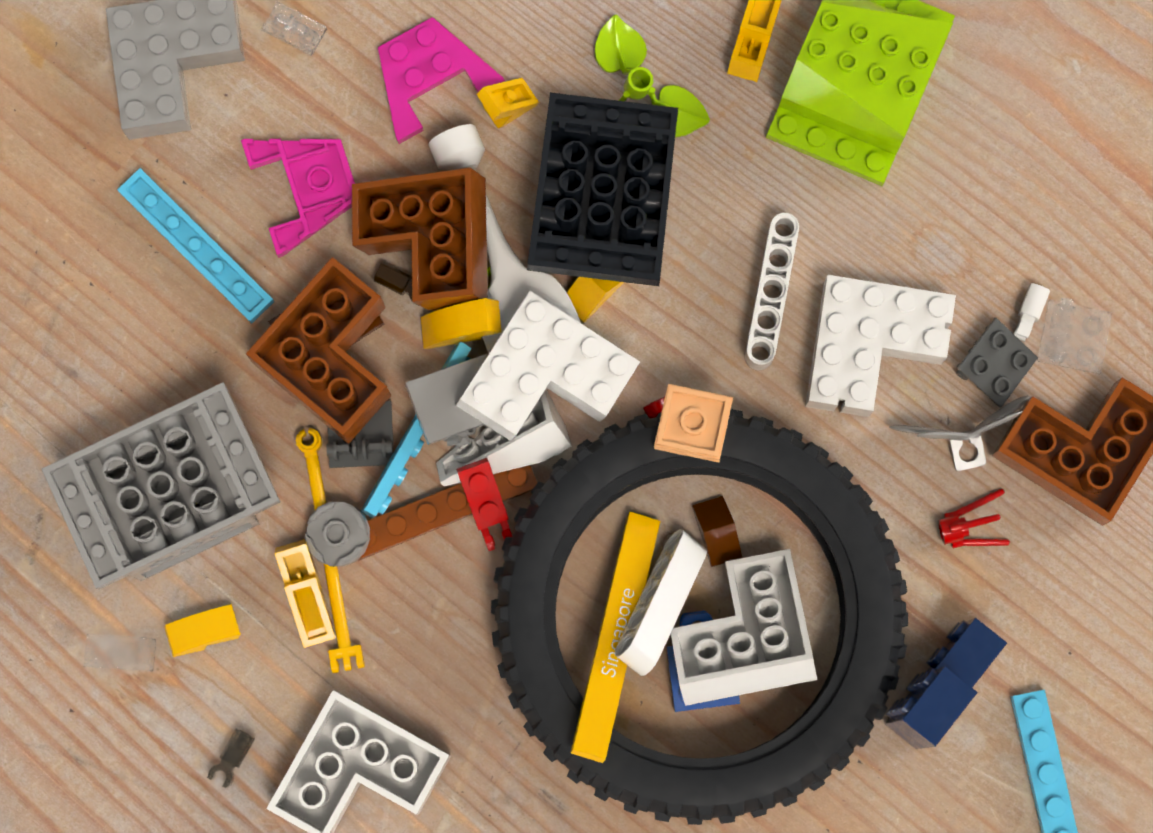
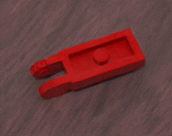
M487 458L459 467L456 470L478 531L481 530L489 552L495 549L496 544L493 536L490 535L488 527L500 523L504 540L506 537L513 536L507 522L509 518Z

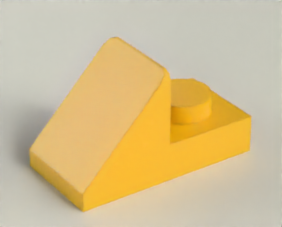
M523 77L485 86L476 94L497 128L504 127L539 104V101Z

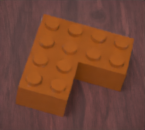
M472 168L352 184V246L368 255L412 250V302L427 310L443 309L483 298L488 299L485 177Z
M333 257L246 353L250 361L348 444L392 396L384 383L346 353L386 308L380 295Z
M1122 377L1113 384L1086 429L1032 396L1025 402L1020 410L1023 412L1014 419L992 456L1103 526L1111 522L1153 455V396Z

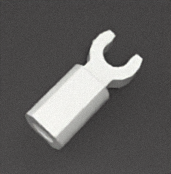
M1030 284L1018 313L1020 320L1014 335L1023 342L1029 337L1034 322L1039 320L1050 293L1049 289L1041 285Z

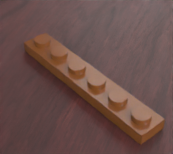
M530 465L493 474L503 502L532 491L537 484ZM457 484L368 520L370 541L365 553L358 561L471 516L472 512L462 484Z

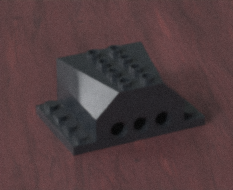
M550 92L527 264L528 271L659 286L678 108Z

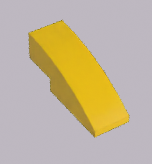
M782 0L748 1L727 74L758 82Z
M483 298L449 306L422 316L423 349L479 340L482 336L502 333L499 301Z
M303 539L275 548L274 554L284 581V589L303 647L306 648L335 639L325 597L307 542Z

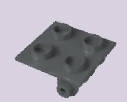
M994 318L990 325L985 328L978 341H975L974 346L969 349V353L964 360L958 364L957 369L959 370L956 374L965 381L969 379L1001 408L1038 357L1003 323Z
M386 401L349 444L328 427L327 456H329V468L386 466L394 453L392 401Z

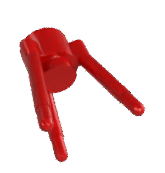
M999 489L956 511L945 513L944 519L938 520L943 544L951 543L953 549L962 546H1008L1010 544L1008 539H964V537L969 536V528L998 521L1001 518L999 514L966 521L965 517L959 518L1003 495L1005 491Z

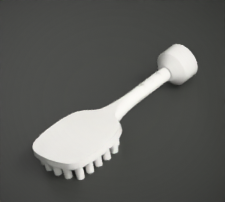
M473 124L461 125L446 130L435 136L428 144L437 168L442 171L472 168L476 171L485 152L479 133ZM486 195L487 253L491 271L488 299L499 301L502 332L529 291L580 322L576 309L561 284L549 273L528 271L514 254L501 231ZM502 333L482 336L488 353H490Z

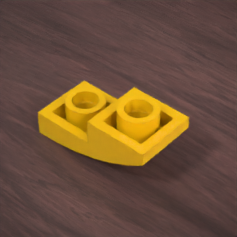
M232 604L203 611L164 626L173 657L202 651L208 645L238 639L240 636Z

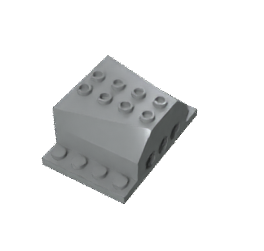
M224 382L42 468V472L94 586L98 590L129 575L140 581L154 576L260 525L255 514L281 502Z

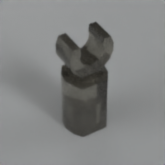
M236 728L219 757L222 759L220 764L214 765L209 770L207 778L213 780L217 772L223 771L226 774V780L222 787H230L234 781L233 770L235 767H240L255 738Z

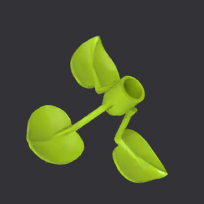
M618 15L612 16L601 29L596 40L594 52L598 65L605 72L614 73L621 69L623 75H628L624 82V93L618 101H626L628 98L639 100L648 94L653 105L678 108L675 137L686 136L706 126L710 121L706 109L685 88L675 85L665 86L659 93V100L656 99V90L654 87H651L653 85V75L648 69L640 67L647 54L643 38Z

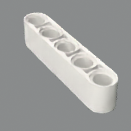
M789 213L777 214L772 219L768 230L745 350V361L754 370L768 368L776 354L799 232L797 218ZM785 224L791 229L792 234L787 237L780 236L776 232L775 227ZM773 255H780L785 259L786 265L775 267L770 263L769 258ZM768 285L776 286L780 291V296L769 298L765 295L763 288ZM761 316L771 317L774 321V327L771 329L761 328L758 324V318ZM763 347L767 350L769 357L765 360H757L752 355V349Z
M682 529L674 532L664 545L615 649V656L640 676L649 673L656 665L707 554V549Z

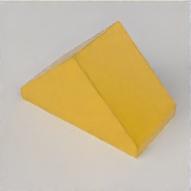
M578 277L567 294L576 309L579 319L585 323L624 282Z

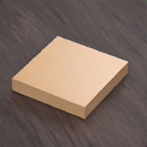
M668 384L654 449L719 463L733 397Z

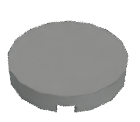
M328 502L318 507L307 522L305 541L307 542L309 552L319 562L329 566H347L356 562L365 553L370 541V526L366 516L357 507L346 502Z

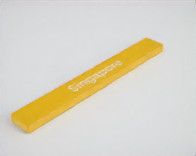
M629 512L626 518L571 748V754L601 763L606 760L627 665L615 656V649L646 586L660 525L659 520L634 512Z

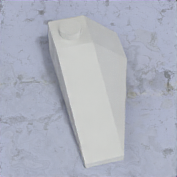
M545 389L519 432L511 441L487 425H484L485 429L474 439L469 438V444L456 446L436 464L440 483L443 486H448L461 482L456 470L457 468L484 458L488 459L492 473L496 474L544 462L572 446L566 426L547 389Z

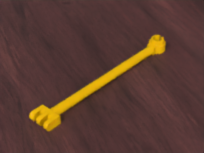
M309 428L308 434L314 437V442L309 446L303 444V438L307 434L305 429H303L296 436V445L306 458L315 511L318 507L326 504L318 454L323 441L318 431ZM324 564L338 649L328 651L332 673H339L337 659L342 658L345 671L352 670L350 657L356 656L358 669L365 668L362 645L351 646L338 567Z

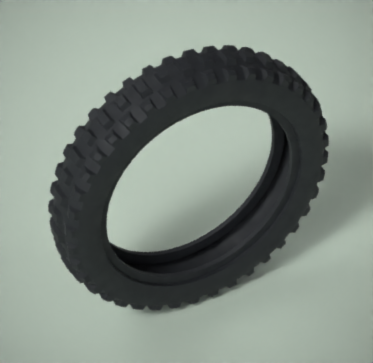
M731 409L720 462L718 463L654 449L661 413L651 419L647 414H643L629 420L623 428H620L616 423L605 428L604 433L600 434L599 439L593 443L586 439L577 446V449L572 453V458L568 461L560 458L552 466L553 471L550 473L548 481L546 483L538 482L532 489V496L529 498L530 504L527 509L519 508L514 517L516 530L513 537H506L502 546V551H504L503 567H497L494 575V582L498 584L497 588L499 591L498 599L491 600V614L495 615L498 630L492 632L493 646L499 648L503 661L497 667L500 677L506 678L507 684L512 689L508 699L513 709L520 708L527 719L523 727L529 736H536L540 742L544 743L546 748L543 754L551 762L558 760L569 769L568 778L576 784L582 781L586 785L594 787V796L603 801L610 797L623 802L624 810L636 814L639 810L655 813V820L669 822L671 817H683L687 819L688 825H701L703 820L719 818L720 823L724 824L735 822L736 816L749 812L753 818L766 815L767 809L775 807L777 803L787 807L797 802V795L803 793L808 787L815 791L825 784L824 780L831 775L833 769L842 771L850 763L848 757L854 752L856 745L863 747L871 737L869 733L874 727V719H883L888 709L885 705L889 698L887 693L889 690L896 689L899 680L898 672L900 666L897 664L898 659L905 658L907 645L904 644L905 634L902 633V627L908 626V612H906V602L901 600V595L907 593L906 580L902 579L901 570H897L895 565L900 561L893 541L886 539L885 533L890 529L885 519L881 518L877 511H872L869 507L873 500L860 484L853 485L850 482L853 474L838 462L831 463L827 459L829 453L822 447L817 446L813 442L807 444L802 442L803 434L794 429L788 430L784 427L778 430L773 427L772 420L757 416L746 419L743 418V411ZM683 475H710L737 480L768 493L797 515L818 541L829 562L836 583L840 610L839 638L830 672L821 690L804 713L786 730L771 740L753 749L730 756L687 758L664 754L628 739L615 729L612 730L606 760L603 763L571 754L583 697L571 679L559 648L556 631V602L560 579L566 561L575 543L595 517L612 502L642 485L660 479Z

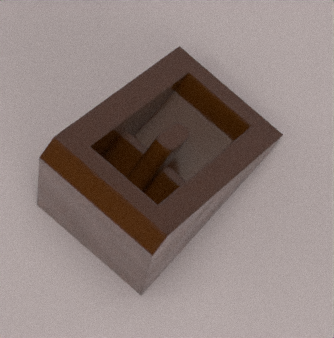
M720 496L692 505L704 546L707 549L711 568L725 564L726 561L743 558L735 522L724 497Z

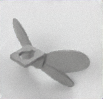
M1023 396L1013 400L970 431L954 432L910 425H893L889 428L900 432L918 434L916 436L921 438L949 439L954 467L957 471H962L986 464L981 433L1016 418L1023 411H1014L1027 402L1030 397ZM962 440H969V443L976 446L977 455L971 461H963L960 458L959 450L963 446Z

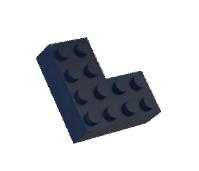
M977 618L967 622L962 620L961 623L958 622L946 636L950 640L947 646H942L940 649L937 648L926 662L930 666L925 673H918L906 687L910 693L905 698L897 699L886 712L889 719L885 725L915 749L936 747L978 693L973 689V686L1007 644L1005 640Z

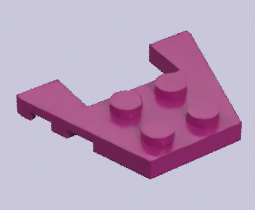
M433 17L378 47L398 144L424 131L408 102L462 72H466L477 93L485 86L505 82L499 73Z
M269 139V141L241 140L251 170L280 160L283 161L300 215L299 219L269 228L278 258L289 253L352 208V184H355L341 139H300V141H281V139Z

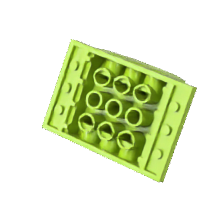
M822 0L797 57L766 138L883 186L951 30L955 15L919 0Z

